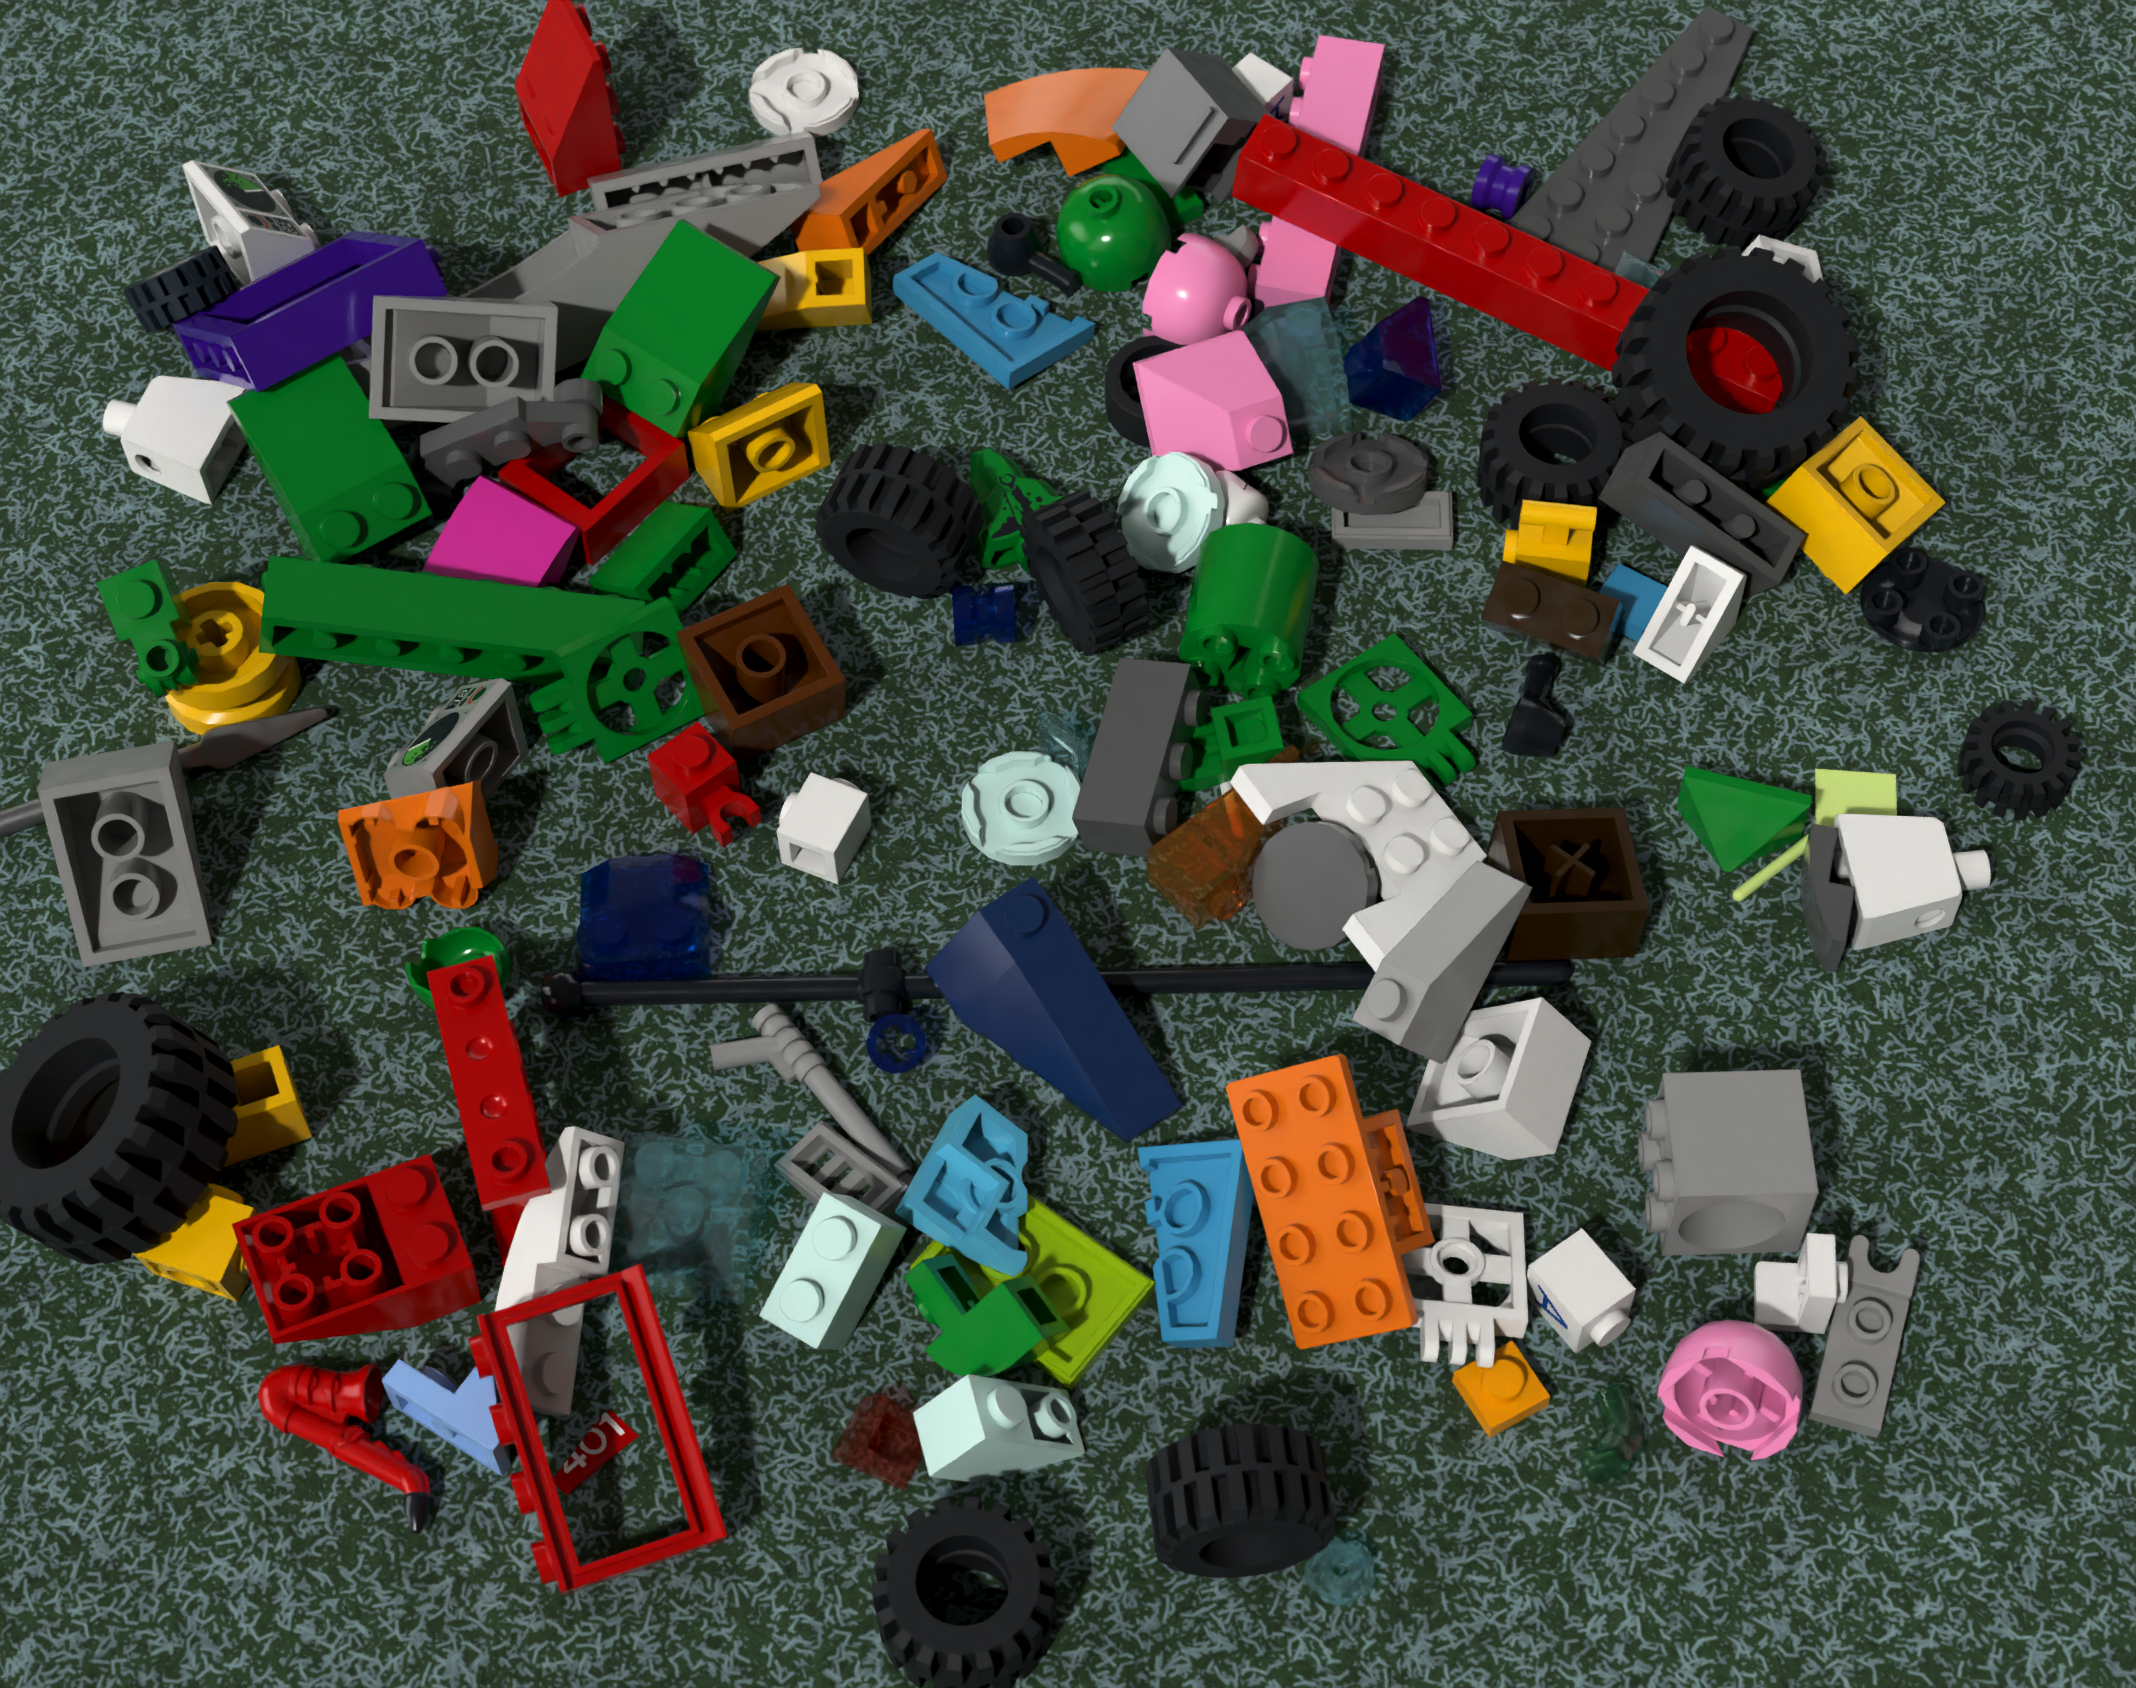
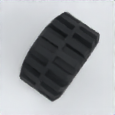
M1738 94L1735 101L1726 95L1717 98L1713 105L1707 103L1699 110L1696 117H1693L1667 167L1665 177L1669 180L1665 187L1667 196L1675 199L1671 206L1677 216H1685L1688 221L1685 226L1693 233L1699 230L1707 236L1705 241L1715 246L1719 241L1727 244V246L1749 247L1758 235L1783 241L1786 235L1790 236L1822 184L1823 178L1821 176L1825 171V159L1819 157L1823 150L1819 139L1809 136L1812 129L1805 121L1798 122L1793 117L1795 112L1784 106L1783 110L1774 106V100L1761 97L1760 101L1752 99L1750 94Z
M1548 379V385L1540 386L1535 380L1524 383L1522 392L1511 389L1503 394L1501 404H1493L1488 411L1487 421H1484L1477 469V487H1481L1480 499L1484 507L1493 505L1491 516L1501 524L1505 520L1510 519L1512 521L1511 530H1518L1523 499L1597 507L1596 524L1593 533L1597 532L1599 521L1607 525L1615 517L1616 510L1600 500L1599 496L1624 450L1634 444L1628 435L1632 429L1631 423H1626L1624 419L1619 417L1616 405H1608V395L1600 390L1594 393L1586 391L1587 384L1574 381L1573 386L1562 385V379ZM1542 453H1555L1567 456L1575 460L1576 463L1554 465L1542 462L1533 456Z
M876 443L874 447L866 444L858 447L856 452H851L847 456L816 514L815 520L817 523L815 524L816 535L822 539L821 545L827 553L834 557V561L863 583H867L886 593H893L911 599L914 596L920 599H932L933 595L941 596L947 593L949 587L953 586L980 533L984 522V517L981 515L983 509L980 501L972 496L974 491L966 482L956 477L957 474L949 467L936 462V459L900 445L897 448L887 443Z
M1265 1424L1218 1427L1195 1433L1165 1446L1157 1452L1156 1456L1150 1458L1146 1464L1147 1470H1145L1156 1558L1160 1563L1166 1564L1167 1568L1211 1578L1256 1576L1282 1570L1311 1558L1313 1555L1324 1550L1329 1545L1328 1542L1334 1539L1335 1526L1323 1446H1320L1318 1439L1314 1436L1306 1435L1304 1431Z
M965 1497L964 1508L951 1509L950 1498L935 1501L936 1513L928 1517L919 1508L907 1516L909 1529L907 1533L902 1532L896 1527L886 1539L888 1555L879 1553L874 1566L876 1582L872 1583L873 1601L881 1641L886 1643L889 1659L896 1669L904 1665L908 1681L918 1688H922L926 1680L933 1682V1688H980V1686L990 1683L993 1684L994 1688H1011V1674L1017 1672L1025 1680L1035 1670L1034 1655L1038 1653L1045 1657L1051 1644L1050 1628L1056 1627L1057 1608L1054 1567H1050V1553L1044 1540L1035 1542L1034 1526L1024 1517H1021L1014 1524L1011 1523L1010 1507L995 1502L990 1512L982 1510L981 1498ZM961 1570H976L989 1574L997 1579L1008 1591L1004 1604L993 1616L983 1622L969 1626L950 1625L933 1617L922 1605L926 1594L939 1579Z

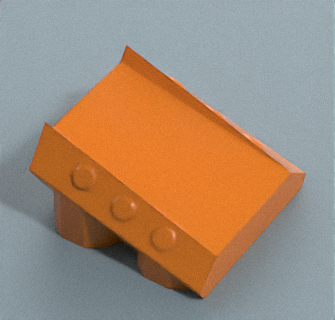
M481 779L338 811V824L363 906L377 905L384 909H406L413 904L416 898L431 896L436 903L448 909H466L475 904L479 897L480 889L484 888L496 877L498 844L494 842L481 792Z

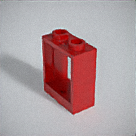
M603 393V415L598 420V434L604 429L647 457V459L591 510L548 481L553 474L577 454L566 450L562 443H553L530 452L524 458L511 460L498 472L501 484L582 528L572 553L591 566L595 565L690 478L686 458L687 448L681 437H673Z

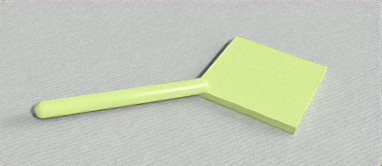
M1815 768V824L1833 827L1837 814L1897 816L1896 774ZM1809 834L1734 890L1732 894L1735 901L1744 900L1804 853Z

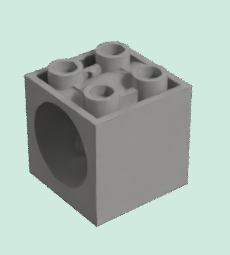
M1800 1069L1663 1073L1657 1098L1648 1099L1646 1102V1131H1639L1638 1134L1639 1167L1641 1172L1652 1171L1654 1192H1646L1645 1196L1646 1227L1648 1233H1659L1662 1256L1798 1252L1819 1193Z

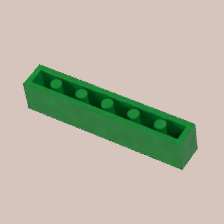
M269 555L261 617L259 652L492 680L502 678L509 682L547 686L564 678L553 650L645 606V601L626 599L615 594L593 595L563 591L556 587L535 588L502 584L492 579L470 580L439 576L438 574L426 571L412 573L379 569L368 564L346 565L314 561L303 556L281 557ZM644 631L630 633L637 653L643 654ZM607 647L602 650L594 661L589 673L587 686L607 677L609 668L613 663ZM633 668L625 674L623 684L626 689H636L640 673L639 668Z

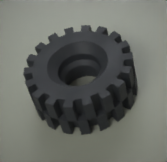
M1078 490L1022 517L1021 522L1023 526H1020V535L1025 542L1021 545L1023 554L1030 561V564L1027 565L1029 573L1037 581L1039 588L1036 590L1041 601H1046L1049 607V614L1054 621H1058L1065 637L1071 638L1075 650L1079 653L1083 651L1084 656H1090L1145 630V627L1149 624V618L1146 614L1150 612L1148 601L1142 595L1146 593L1144 581L1138 578L1136 570L1139 569L1135 557H1130L1126 545L1128 542L1122 532L1118 533L1115 529L1114 518L1109 511L1103 512L1102 503L1096 497L1091 498L1090 492L1086 490Z

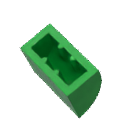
M663 501L588 582L598 595L615 594L626 599L645 601V605L666 596L674 603L677 614L680 616L738 553L710 508Z

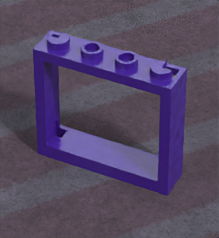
M353 230L238 288L215 303L209 304L205 308L171 324L198 375L260 392L372 334L373 295L443 297L448 292L441 280V277L444 275L438 262L442 260L434 247L429 243L425 245L423 240L418 238Z

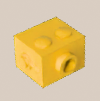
M208 1184L207 1186L212 1188L201 1205L195 1203L185 1214L188 1220L174 1233L165 1232L159 1237V1245L144 1253H134V1256L152 1274L238 1302L250 1276L232 1224L259 1213L253 1207L244 1205L245 1199L238 1193L216 1184Z

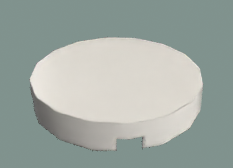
M803 48L785 50L770 56L756 68L751 78L752 86L749 90L751 111L761 126L779 136L806 131L813 135L814 138H819L834 132L853 117L859 103L857 74L845 59L827 50L818 49V54H804Z

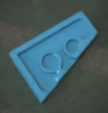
M938 252L893 276V294L1008 390L1076 351L1094 336L1095 323L1080 316H1076L1072 322L1048 311L1049 302L1031 294L1024 301L998 289L996 278Z
M1240 1139L1138 1147L1140 1169L1149 1173L1152 1196L1151 1199L1145 1201L1147 1225L1156 1228L1159 1257L1153 1265L1162 1341L1179 1348L1233 1347L1254 1195Z

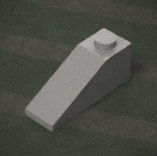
M1477 860L1383 958L1352 1020L1399 1046L1443 1064L1533 887Z

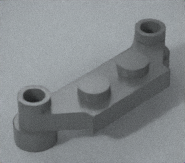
M581 378L569 379L555 387L554 402L524 401L517 396L420 435V439L413 442L409 447V468L429 508L450 506L452 503V490L457 481L476 477L482 471L507 461L524 458L530 452L550 444L562 443L566 450L575 453L594 450L599 444L598 420L603 415L602 388L592 380Z

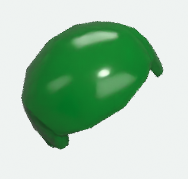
M480 926L456 927L436 939L426 938L423 942L420 960L416 965L413 962H407L405 972L411 988L422 1004L436 1012L426 972L493 955L503 993L512 973V961L506 946L498 936Z

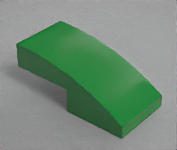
M1272 695L1210 708L1212 722L1204 723L1202 727L1195 728L1191 743L1193 750L1192 770L1187 781H1180L1177 794L1201 791L1225 783L1233 778L1239 766L1270 763L1285 754Z

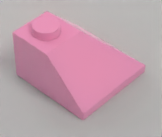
M1236 330L1133 362L1152 456L1157 455L1161 457L1165 454H1171L1169 452H1182L1210 465L1214 472L1221 470H1242L1293 453L1282 395L1244 331Z

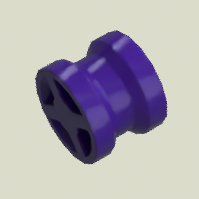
M1490 153L1477 174L1471 194V207L1482 211L1493 208L1499 210L1504 219L1511 220L1529 199L1535 178V168L1524 164L1513 167L1507 165L1503 157Z

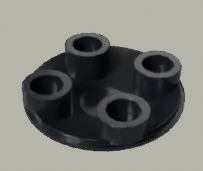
M1900 548L1891 554L1888 562L1879 565L1867 576L1860 592V606L1871 628L1890 643L1911 651L1925 653L1944 652L1965 644L1979 630L1984 617V604L1982 600L1984 585L1983 581L1972 572L1960 571L1947 563L1926 558L1917 549Z

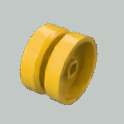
M210 582L181 593L193 625L178 630L181 641L185 640L190 649L193 647L197 648L201 657V661H199L201 671L199 672V683L190 687L184 685L179 691L173 689L169 692V695L165 696L172 715L189 731L203 735L207 730L215 726L286 713L298 695L301 672L294 656L259 652L264 593L259 589L239 582Z

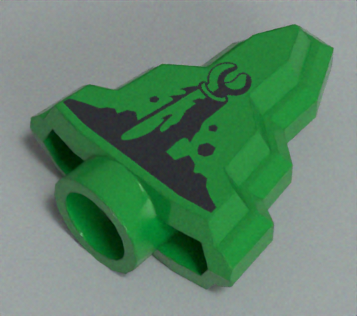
M989 446L971 454L970 487L974 491L973 493L977 500L980 501L983 509L981 515L984 517L983 526L972 549L981 568H990L994 571L1019 563L1021 568L1029 573L1027 565L1030 564V561L1023 554L1021 545L1025 542L1020 535V526H1023L1021 519L1026 514L1065 496H1059L1045 480L1027 478L1016 461Z

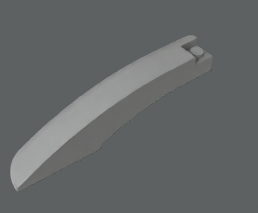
M774 181L770 183V190V185L768 184L748 185L747 182L679 192L567 217L569 224L567 231L519 264L459 297L550 301L558 307L555 373L591 356L603 327L679 220L688 221L750 258L821 198L820 187L816 184L800 181ZM372 334L338 351L368 400ZM380 419L386 429L416 422Z

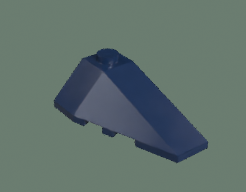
M1034 876L979 909L925 967V972L962 1024L979 1036L983 1034L1010 1054L1011 1060L1026 1071L1032 1070L1062 1092L1064 1099L1126 1143H1129L1182 1109L1181 1102L1073 930Z

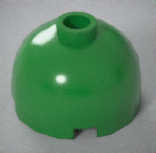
M1104 174L1091 178L1071 191L1058 213L1055 231L1057 245L1064 265L1081 272L1083 285L1102 292H1122L1133 288L1131 281L1141 278L1147 272L1151 278L1159 259L1166 250L1171 251L1173 235L1164 207L1158 196L1143 182L1121 174Z

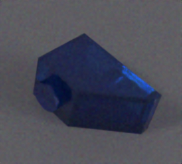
M1418 296L1377 323L1360 342L1355 343L1344 357V372L1347 377L1349 401L1351 404L1402 422L1411 421L1442 391L1428 298Z

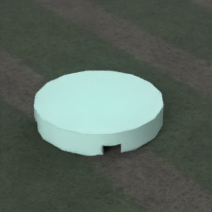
M1169 452L1171 454H1165L1161 457L1154 455L1144 460L1128 477L1118 500L1117 514L1122 515L1121 524L1123 530H1117L1118 533H1123L1128 542L1126 548L1130 557L1134 556L1137 564L1145 569L1158 573H1180L1196 566L1200 544L1210 532L1222 528L1225 501L1220 480L1210 465L1182 452Z
M1012 751L989 759L978 769V775L972 779L971 783L967 782L962 792V824L971 843L988 858L1011 866L1038 865L1060 857L1077 842L1080 835L1073 823L1072 815L1082 784L1072 769L1066 764L1064 769L1060 764L1052 762V758L1049 755L1037 751Z

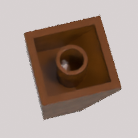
M789 584L676 632L678 644L705 716L723 748L735 759L737 765L845 717L846 680Z

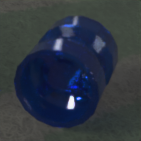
M1013 582L994 583L989 589V594L983 595V590L976 591L971 585L952 586L955 647L974 646L979 639H986L985 635L992 634V639L997 644L1017 643Z

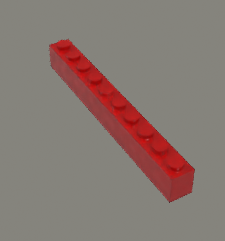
M1267 114L1262 116L1238 156L1232 197L1611 372L1613 364L1619 358L1615 351L1619 336L1629 323L1628 319L1650 291L1643 286ZM1708 327L1689 334L1686 342L1688 365L1695 381L1705 394L1721 406L1739 413L1765 414L1775 410L1783 394L1781 376L1772 356L1759 342L1745 333L1724 327Z

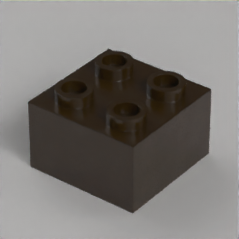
M1625 807L1498 811L1486 854L1487 857L1485 858L1486 864L1533 887L1503 944L1506 961L1634 957L1649 908Z

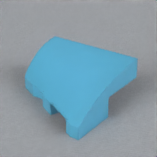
M975 1094L949 1114L894 1213L955 1252L1001 1273L1013 1277L1023 1271L1027 1263V1252L1019 1251V1217L1027 1212L1028 1190L1022 1180L1023 1166L1028 1162V1134Z

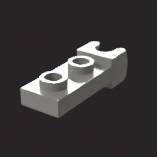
M1856 1235L1851 1238L1844 1257V1262H1847L1848 1266L1845 1303H1835L1832 1311L1808 1419L1877 1438L1883 1423L1909 1301L1913 1293L1920 1262V1255L1914 1249H1907L1903 1252L1900 1264L1894 1271L1881 1273L1874 1270L1868 1262V1239L1863 1235Z

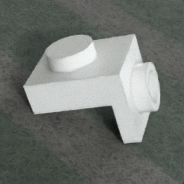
M1807 1233L1797 1263L1760 1261L1756 1264L1754 1269L1755 1325L1766 1330L1825 1333L1835 1303H1845L1848 1289L1847 1262L1836 1261L1835 1235Z

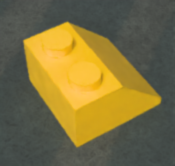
M791 382L772 392L763 393L753 401L721 416L709 418L700 426L688 431L693 466L726 514L831 465L823 395L821 389L814 383Z
M1860 416L1804 462L1763 505L1805 534L1799 547L1819 567L1823 575L1832 580L1846 595L1888 558L1946 502Z

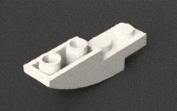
M576 1126L565 1127L545 1162L552 1193L531 1198L523 1210L506 1260L495 1311L586 1283L588 1278L607 1276L625 1142ZM585 1302L506 1327L533 1412L553 1416L570 1415Z

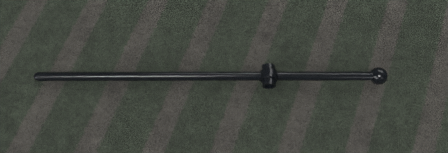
M873 950L863 955V969L858 971L857 975L583 980L582 976L574 970L560 968L550 971L542 979L541 983L543 1011L552 1018L561 1020L576 1017L584 1007L858 1001L859 1004L863 1005V1019L866 1022L896 1023L902 1019V1005L907 1003L908 1000L944 999L927 973L908 974L907 971L902 969V955L892 950ZM1562 960L1495 961L1482 987L1560 986L1568 982L1572 970L1570 965ZM1369 964L1098 970L1113 995L1367 990L1376 973Z

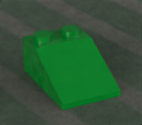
M679 220L603 327L580 378L598 383L602 388L603 394L673 437H687L689 430L700 426L707 419L715 417L781 277L688 221Z
M338 351L260 392L249 390L226 402L307 558L314 561L340 563L432 514L406 460L380 419H369V400Z

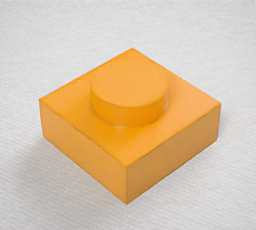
M1513 1341L1495 1350L1492 1368L1477 1367L1475 1360L1453 1373V1384L1489 1438L1549 1405V1393Z

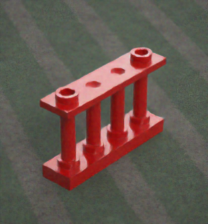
M493 955L426 973L483 1211H490L504 1269L517 1225L525 1206L531 1198L552 1193L545 1167L547 1154L513 1021L509 1022Z

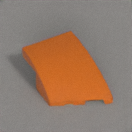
M1130 68L1067 70L1012 83L984 94L989 145L995 157L1001 163L1051 141L1068 176L1071 177L1120 155L1126 144L1111 127L1150 71Z

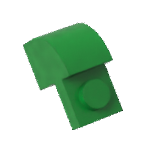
M951 1253L922 1260L903 1276L915 1293L913 1299L919 1312L927 1321L939 1326L943 1332L924 1349L925 1352L938 1365L960 1376L970 1374L987 1377L1027 1365L1043 1355L1071 1331L1031 1275L1003 1281L983 1297Z

